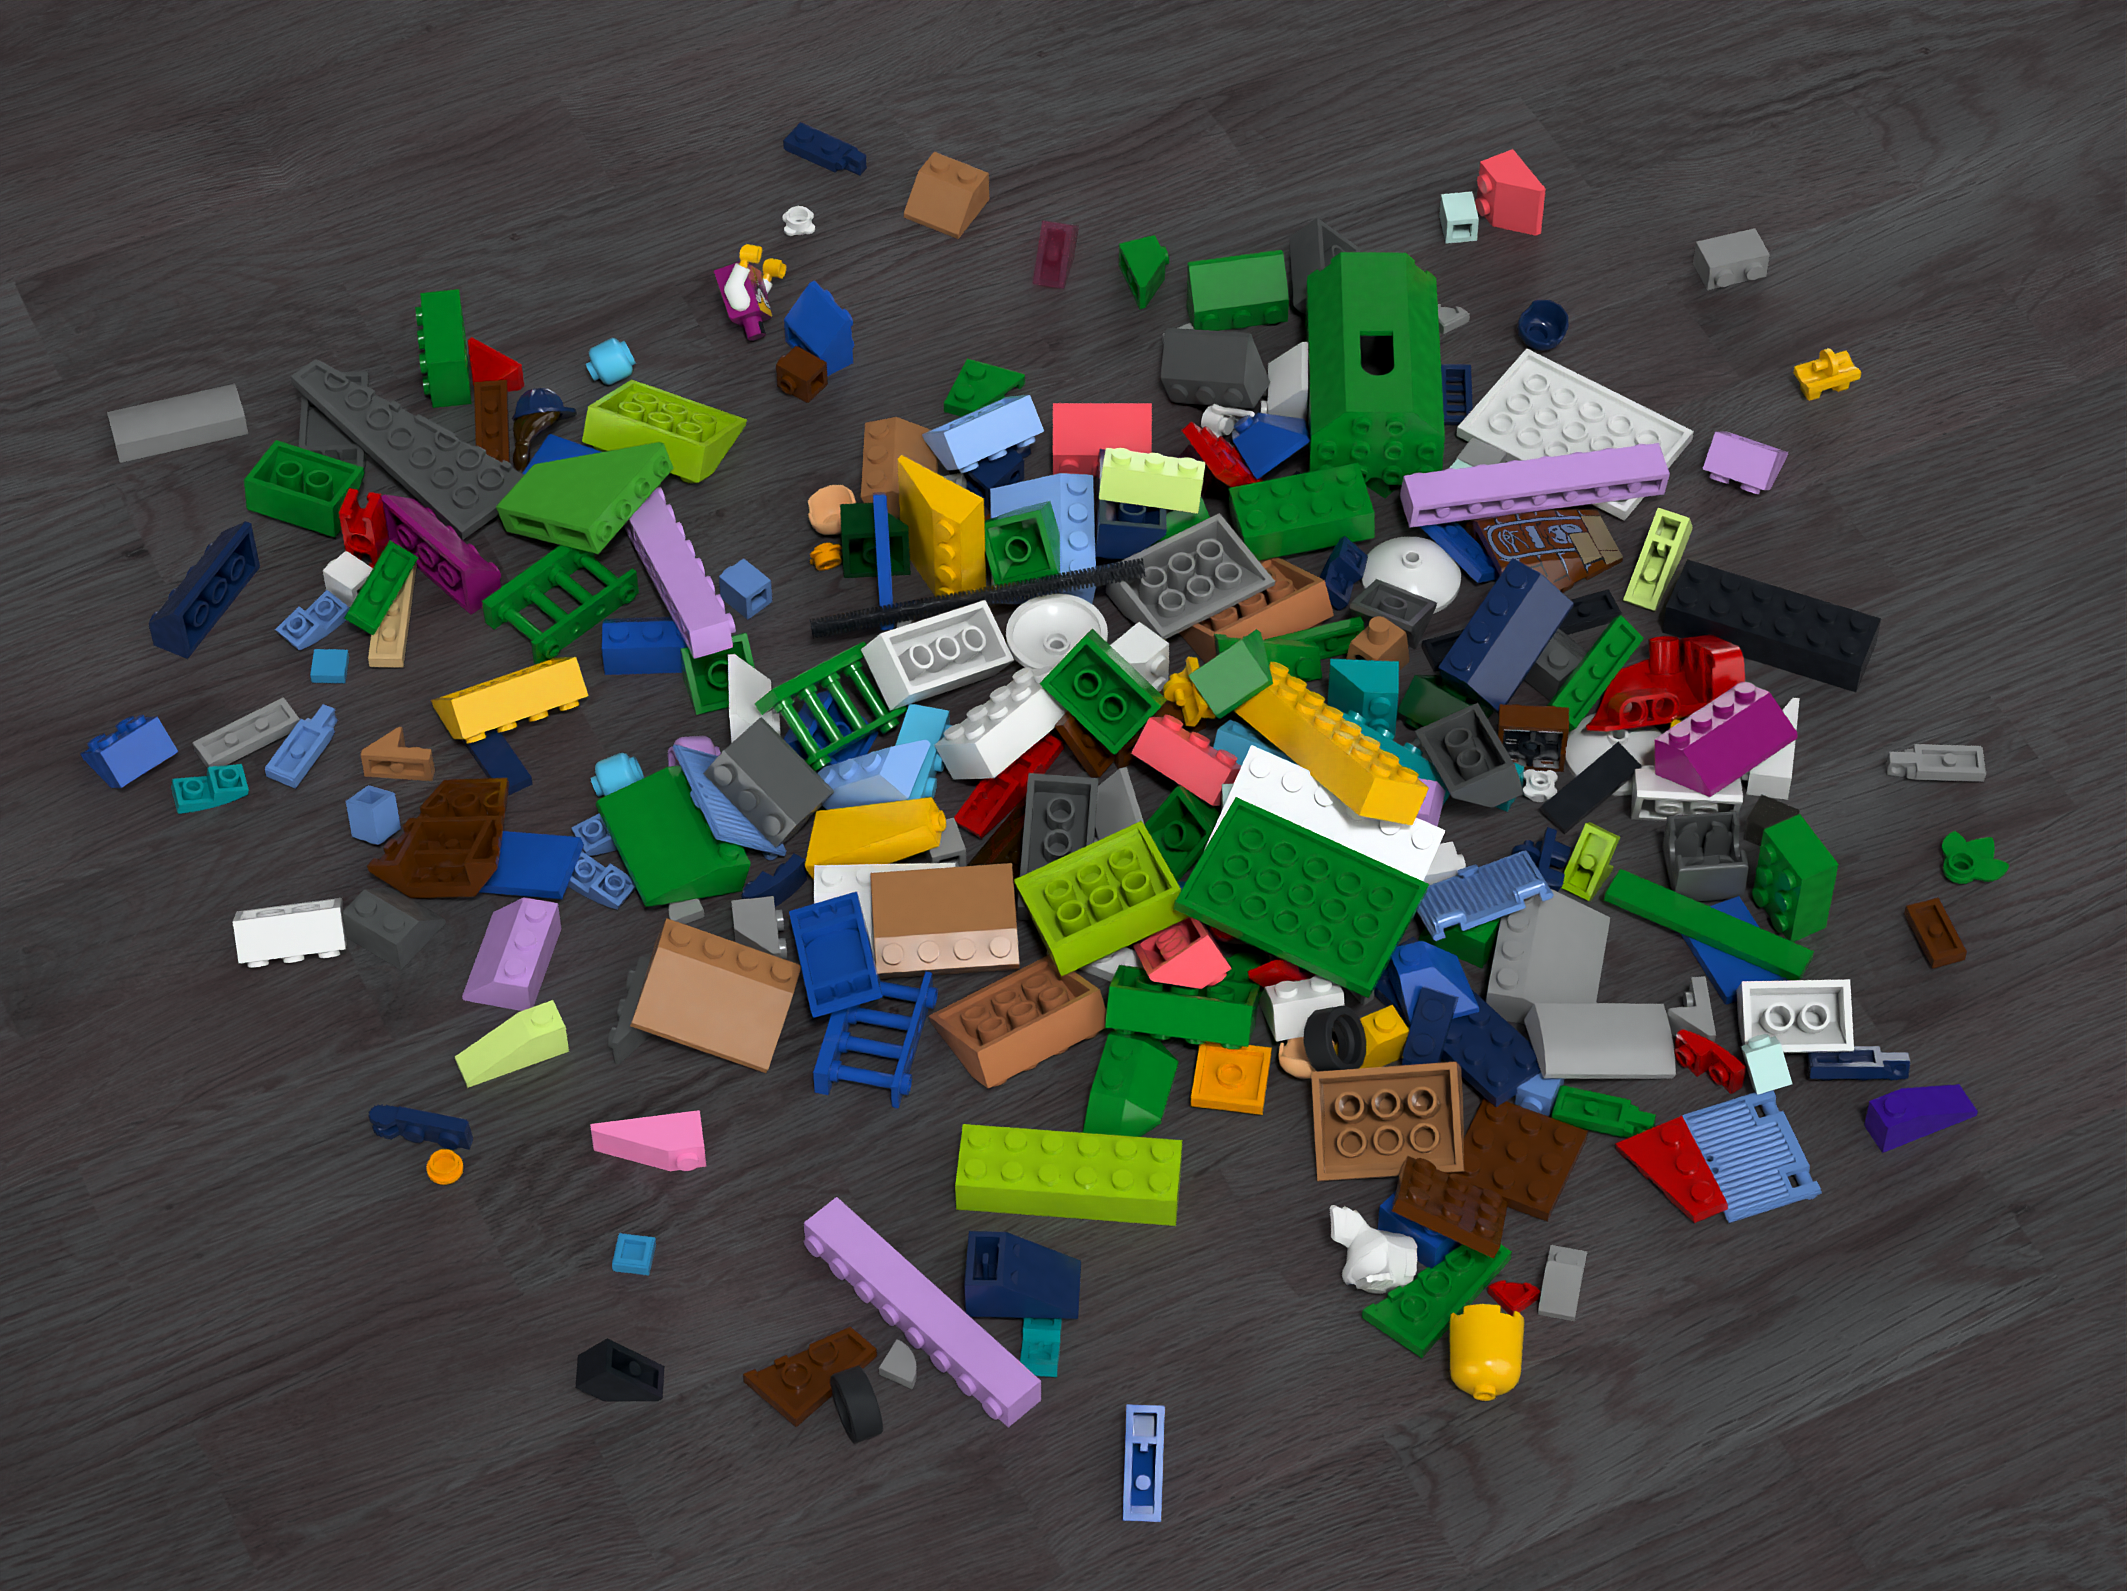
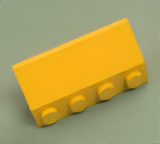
M560 657L433 699L431 702L452 738L465 739L466 743H472L486 738V731L497 728V732L500 733L516 728V721L528 717L529 722L549 716L547 712L549 709L559 706L560 711L579 706L578 699L587 697L588 693L577 658Z

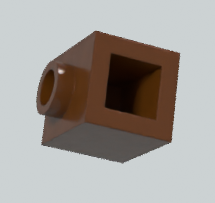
M795 346L788 354L781 356L776 364L777 387L781 388L786 394H792L806 403H809L828 385L827 362L798 346Z

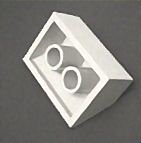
M728 655L731 743L761 717L780 735V713L777 714L773 709L761 715L754 704L772 690L771 680L737 655Z
M1654 765L1643 766L1641 769H1635L1632 779V820L1667 821V816L1737 811L1739 816L1743 803L1741 778H1738L1713 796L1708 797L1655 775Z
M342 898L237 911L233 919L238 962H247L248 967L252 968L266 966L269 964V959L283 958L284 963L304 960V955L318 953L319 958L339 956V950L346 949L347 945L342 912L344 911Z
M1850 979L1742 981L1737 988L1738 1026L1743 1045L1749 1044L1748 1040L1752 1037L1768 1034L1769 1037L1776 1036L1781 1043L1783 1053L1854 1051Z

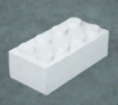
M986 600L880 633L861 649L890 711L995 676L1014 661Z
M1045 666L1041 669L1026 667L1017 671L1012 676L1013 681L1007 686L994 690L990 694V700L983 705L971 709L967 713L968 718L960 724L949 727L943 733L945 737L934 746L953 780L995 778L1055 728L1056 723L1068 710L1039 684L1054 668L1051 666Z

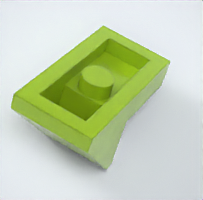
M1585 823L1565 869V877L1561 888L1587 901H1591L1614 868L1609 863L1620 840V836L1593 823Z

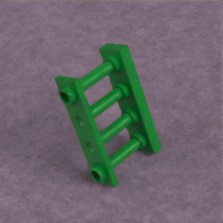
M560 545L482 601L485 623L495 630L504 622H510L531 640L534 664L547 661L557 656L563 648L618 608L630 603L639 594L637 572L632 568L618 578L595 559L594 553ZM585 567L605 583L607 587L593 596L573 580L570 575L579 568ZM560 585L582 605L568 614L544 594L554 586ZM534 603L557 623L545 632H542L519 612L529 604Z
M864 641L775 687L754 703L761 715L773 709L777 714L781 712L809 756L805 762L815 772L832 762L831 756L878 730L882 734L891 731L900 724L897 718L907 711V707L903 706L889 713L861 669L863 667L861 660L865 658L861 651L866 646ZM844 673L846 677L850 676L877 720L866 725L838 681L840 679L839 674ZM821 685L823 689H828L855 732L843 737L815 692L818 691L816 686ZM798 697L800 701H805L830 740L831 745L823 749L819 748L794 709L793 704L795 702L793 698Z

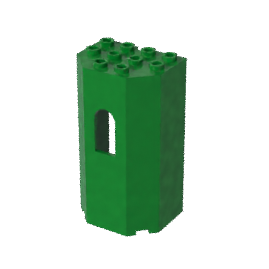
M1340 252L1331 259V264L1323 270L1319 271L1316 269L1307 276L1305 342H1308L1307 424L1311 440L1308 443L1309 472L1359 463L1365 483L1370 478L1376 477L1381 478L1387 485H1402L1403 477L1418 472L1442 471L1445 430L1436 277L1428 270L1424 272L1416 266L1415 260L1407 253ZM1360 336H1393L1394 368L1391 372L1377 376L1363 370L1361 366Z

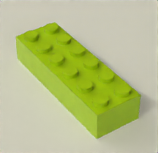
M963 1124L955 1183L956 1210L1176 1226L1182 1166V1140Z

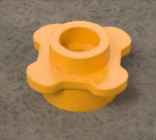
M823 543L816 546L814 551L810 553L812 558L809 560L810 564L815 565L819 571L837 567L842 563V553L840 551L842 546L840 544L833 545V543Z

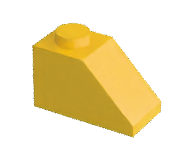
M1393 1005L1360 1018L1366 1036V1055L1363 1065L1359 1069L1382 1067L1403 1058L1402 1055L1410 1030ZM1338 1042L1334 1045V1050L1337 1056L1339 1047Z

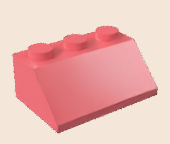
M1053 403V475L1067 473L1087 474L1096 477L1099 449L1125 448L1133 452L1152 453V403Z
M1173 716L1149 717L1131 754L1210 805H1221L1222 784H1233L1242 767L1236 763L1238 758L1228 751L1214 749L1209 745L1210 740L1196 732L1189 733L1182 728L1183 723Z
M1192 917L1156 932L1133 945L1147 975L1154 982L1202 989L1207 985L1213 986L1221 982L1226 977V972L1231 969L1204 923Z

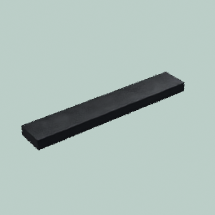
M1603 590L1571 599L1574 606L1559 629L1566 635L1609 624L1615 617L1622 615V612L1610 590ZM1463 630L1422 641L1421 648L1434 672L1439 671V665Z

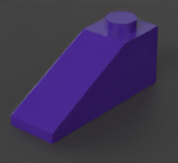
M1960 1084L1901 1088L1869 1101L1864 1126L1881 1152L1884 1153L1975 1117L1978 1111Z

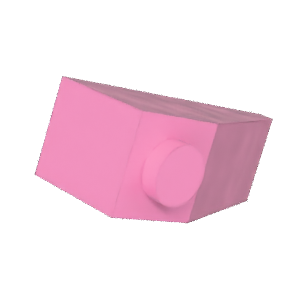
M700 1110L590 1124L594 1151L667 1171H691L696 1168L706 1167Z

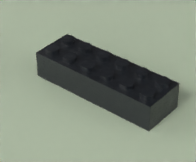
M1687 559L1666 605L1662 633L1678 638L1713 635L1737 645L1746 659L1857 692L1877 643L1881 618Z

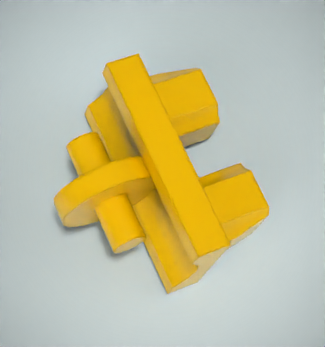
M1829 348L1820 351L1819 359L1794 366L1793 371L1800 382V390L1809 401L1820 398L1822 391L1832 388L1838 392L1849 388L1850 382L1859 380L1861 377V371L1854 366L1847 350L1834 354Z
M1187 657L1185 669L1178 674L1170 675V680L1163 686V693L1168 701L1176 702V705L1181 706L1186 726L1195 727L1201 717L1215 719L1216 716L1188 676L1199 668L1198 659Z

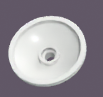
M1398 537L1377 545L1368 553V560L1364 575L1361 578L1363 590H1365L1372 582L1379 579L1437 602L1434 613H1437L1446 608L1457 596L1461 585V570L1459 564L1436 542L1420 537Z
M1047 594V596L1034 597L1024 602L1013 612L1006 627V642L1014 659L1023 667L1041 669L1045 666H1051L1055 668L1091 629L1095 630L1106 642L1108 630L1103 615L1088 601L1068 594Z
M1594 713L1583 718L1577 728L1568 733L1565 763L1574 778L1618 741L1642 767L1648 765L1655 766V738L1660 736L1661 733L1654 725L1607 732L1586 730V725L1596 715ZM1633 777L1612 795H1631Z

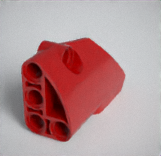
M1713 635L1681 638L1680 640L1674 636L1650 638L1648 640L1649 658L1623 668L1618 672L1606 688L1601 705L1592 721L1586 725V730L1607 732L1666 724L1674 721L1676 718L1689 717L1740 682H1745L1744 657L1741 649L1737 645Z

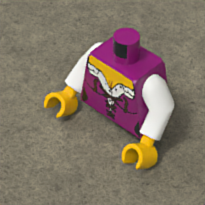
M746 244L740 250L741 261L714 270V274L730 320L745 328L747 339L751 341L766 336L763 321L772 318L767 295L773 285L770 282L772 277L782 279L785 276L787 267L782 263V260L770 258L763 263L764 275H762L760 270L749 264V262L756 264L760 262L762 247Z

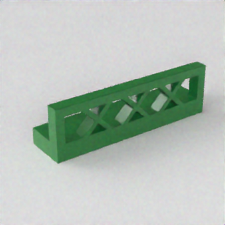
M1622 615L1615 617L1547 705L1569 708V732L1577 728L1644 639Z

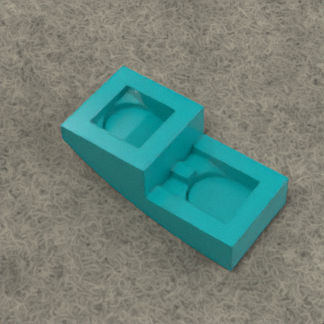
M1024 1318L1020 1362L1035 1376L1057 1377L1062 1318Z

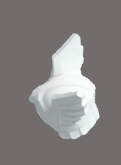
M1331 1205V1238L1347 1247L1346 1265L1342 1272V1278L1346 1285L1354 1284L1357 1289H1362L1368 1293L1383 1294L1386 1291L1394 1290L1398 1286L1404 1287L1413 1281L1417 1271V1244L1412 1237L1374 1229L1366 1223L1357 1210L1352 1211L1346 1206L1340 1208L1336 1205Z

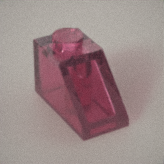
M1042 220L1033 284L1065 289L1075 256L1079 225Z

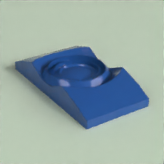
M857 891L789 911L813 1018L883 998L880 979L871 949L870 937Z

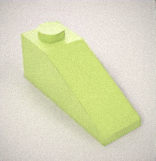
M1661 508L1657 509L1625 593L1624 602L1653 612L1656 611L1681 560L1693 527L1690 518Z
M553 1000L518 1012L455 1056V1061L467 1088L569 1052L566 1027Z

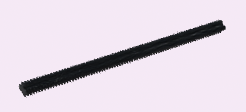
M1138 558L1137 562L1133 559V563L1131 560H1128V562L1124 561V563L1120 562V564L1117 562L1116 565L1112 563V566L1108 564V567L1104 565V569L1100 565L1099 567L1095 566V568L1091 567V569L1087 568V571L1084 568L1083 572L1079 569V573L1077 570H1074V572L1068 571L1066 574L1062 572V575L1058 573V576L1054 574V577L1051 574L1050 579L1046 575L1045 577L1041 576V578L1037 577V579L1033 578V581L1030 578L1029 582L1025 579V583L1021 580V584L1019 581H1016V583L1013 581L1012 584L1008 582V585L1004 583V586L1000 584V588L997 584L996 589L992 585L991 587L987 586V588L983 587V590L979 588V591L975 588V592L971 589V593L969 590H966V592L962 591V593L959 591L958 594L954 592V595L950 593V597L949 594H946V598L943 594L942 599L940 595H937V597L933 596V599L929 597V600L926 597L925 601L921 598V603L917 599V604L915 600H912V602L908 601V603L905 601L904 605L900 602V606L896 603V607L892 604V608L890 604L887 607L883 605V608L879 606V609L875 607V611L872 607L871 612L867 608V613L865 609H862V612L858 610V613L854 611V614L850 611V615L846 612V617L844 613H841L842 618L840 614H837V616L834 614L833 618L829 615V619L825 616V620L821 617V621L819 617L816 620L812 618V621L810 619L813 639L814 634L818 638V633L820 637H822V633L824 637L827 633L830 636L831 632L832 635H835V630L839 634V629L841 633H843V629L847 633V628L851 632L852 628L853 631H856V627L857 630H860V626L863 630L864 625L868 629V624L872 628V623L874 627L877 624L881 626V622L885 626V621L889 625V620L893 624V619L895 623H897V619L899 623L902 622V619L903 622H906V618L907 621H910V616L912 620H914V616L917 620L918 615L922 619V614L924 618L927 617V614L928 617H931V613L932 616H935V612L936 615H939V611L943 614V610L946 613L947 610L952 611L986 600L988 606L989 602L993 606V601L997 605V600L999 604H1001V600L1004 604L1006 599L1009 603L1010 598L1014 602V597L1018 601V596L1020 600H1022V596L1026 600V595L1030 599V594L1032 598L1035 597V594L1036 597H1039V593L1042 597L1043 592L1047 596V591L1051 595V590L1053 594H1055V590L1058 594L1060 592L1059 589H1061L1062 593L1064 588L1068 592V587L1072 591V586L1075 591L1076 586L1080 590V585L1084 589V584L1086 588L1089 587V584L1090 587H1093V583L1096 587L1097 582L1101 586V581L1105 585V580L1107 584H1109V580L1113 584V579L1117 583L1118 578L1122 582V577L1124 581H1126V577L1129 581L1130 576L1134 580V575L1136 579H1138V574L1140 578H1142V574L1146 577L1143 558H1141V561Z

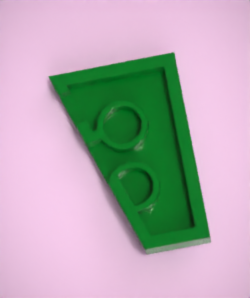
M1214 634L1216 654L1219 655L1241 640V638H1229L1225 634ZM1276 639L1275 641L1263 640L1269 664L1270 662H1277L1286 666L1289 669L1288 674L1304 682L1322 678L1320 652L1315 642Z

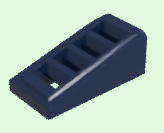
M1441 364L1444 425H1460L1473 410L1471 365ZM1446 382H1462V385H1446ZM1446 392H1463V395H1446ZM1447 402H1464V405H1447ZM1447 411L1465 412V416L1447 415Z

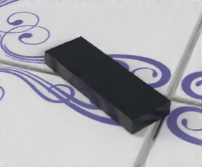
M1618 741L1541 806V811L1566 834L1633 777L1635 769H1641L1642 765Z

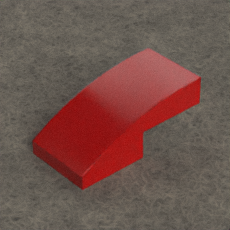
M1273 960L1247 971L1249 978L1264 988L1276 985L1282 981L1294 982L1311 979L1316 976L1312 972H1300L1297 965L1286 960Z

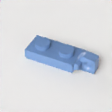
M323 704L312 719H300L266 765V777L296 789L332 740L335 733L333 727L337 723L335 709Z

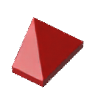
M473 337L467 341L473 386L474 382L507 380L508 392L518 391L524 387L522 364Z

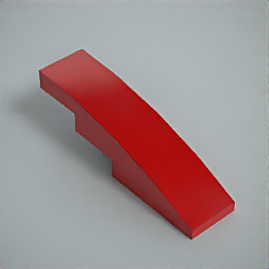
M1046 734L995 778L982 779L954 816L956 824L982 839L1026 796L1028 773L1045 774L1064 749L1063 741L1050 734Z

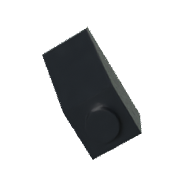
M607 1338L578 1355L575 1388L604 1402L659 1401L663 1399L665 1366Z

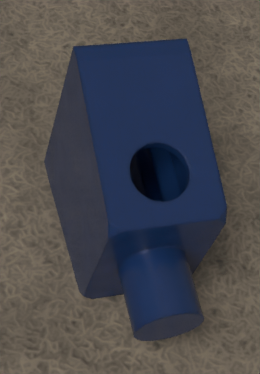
M1015 444L1006 448V455L989 461L988 457L977 461L979 467L963 473L967 480L966 489L984 498V506L988 510H990V489L1023 482L1024 458L1031 455L1029 445L1017 448ZM949 470L950 475L960 473V471Z

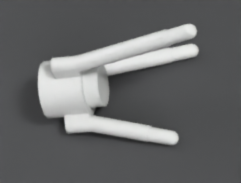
M1213 404L1203 413L1201 427L1203 429L1207 426L1218 438L1219 436L1229 435L1233 431L1234 425L1239 421L1233 416L1245 417L1249 415L1252 418L1255 413L1253 411L1226 408Z

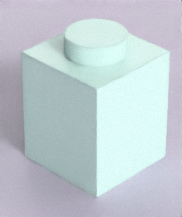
M1472 191L1441 194L1439 218L1445 243L1477 241L1479 217Z
M1768 1034L1758 1035L1748 1040L1749 1044L1741 1046L1751 1084L1757 1095L1792 1084L1782 1046L1776 1036L1769 1037Z

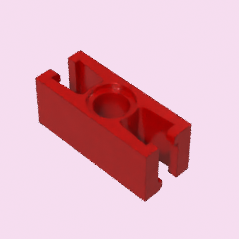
M349 488L339 511L345 551H348L360 560H362L364 553L369 554L372 560L369 566L373 568L389 542L382 496L379 493H368L366 508H361L357 500L358 490Z

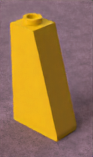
M932 797L816 811L805 868L814 880V865L890 864L938 847L942 831L946 828L944 812L939 810Z

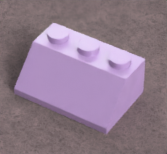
M523 897L493 912L462 995L463 1000L518 1011L534 1007L561 931L558 903Z

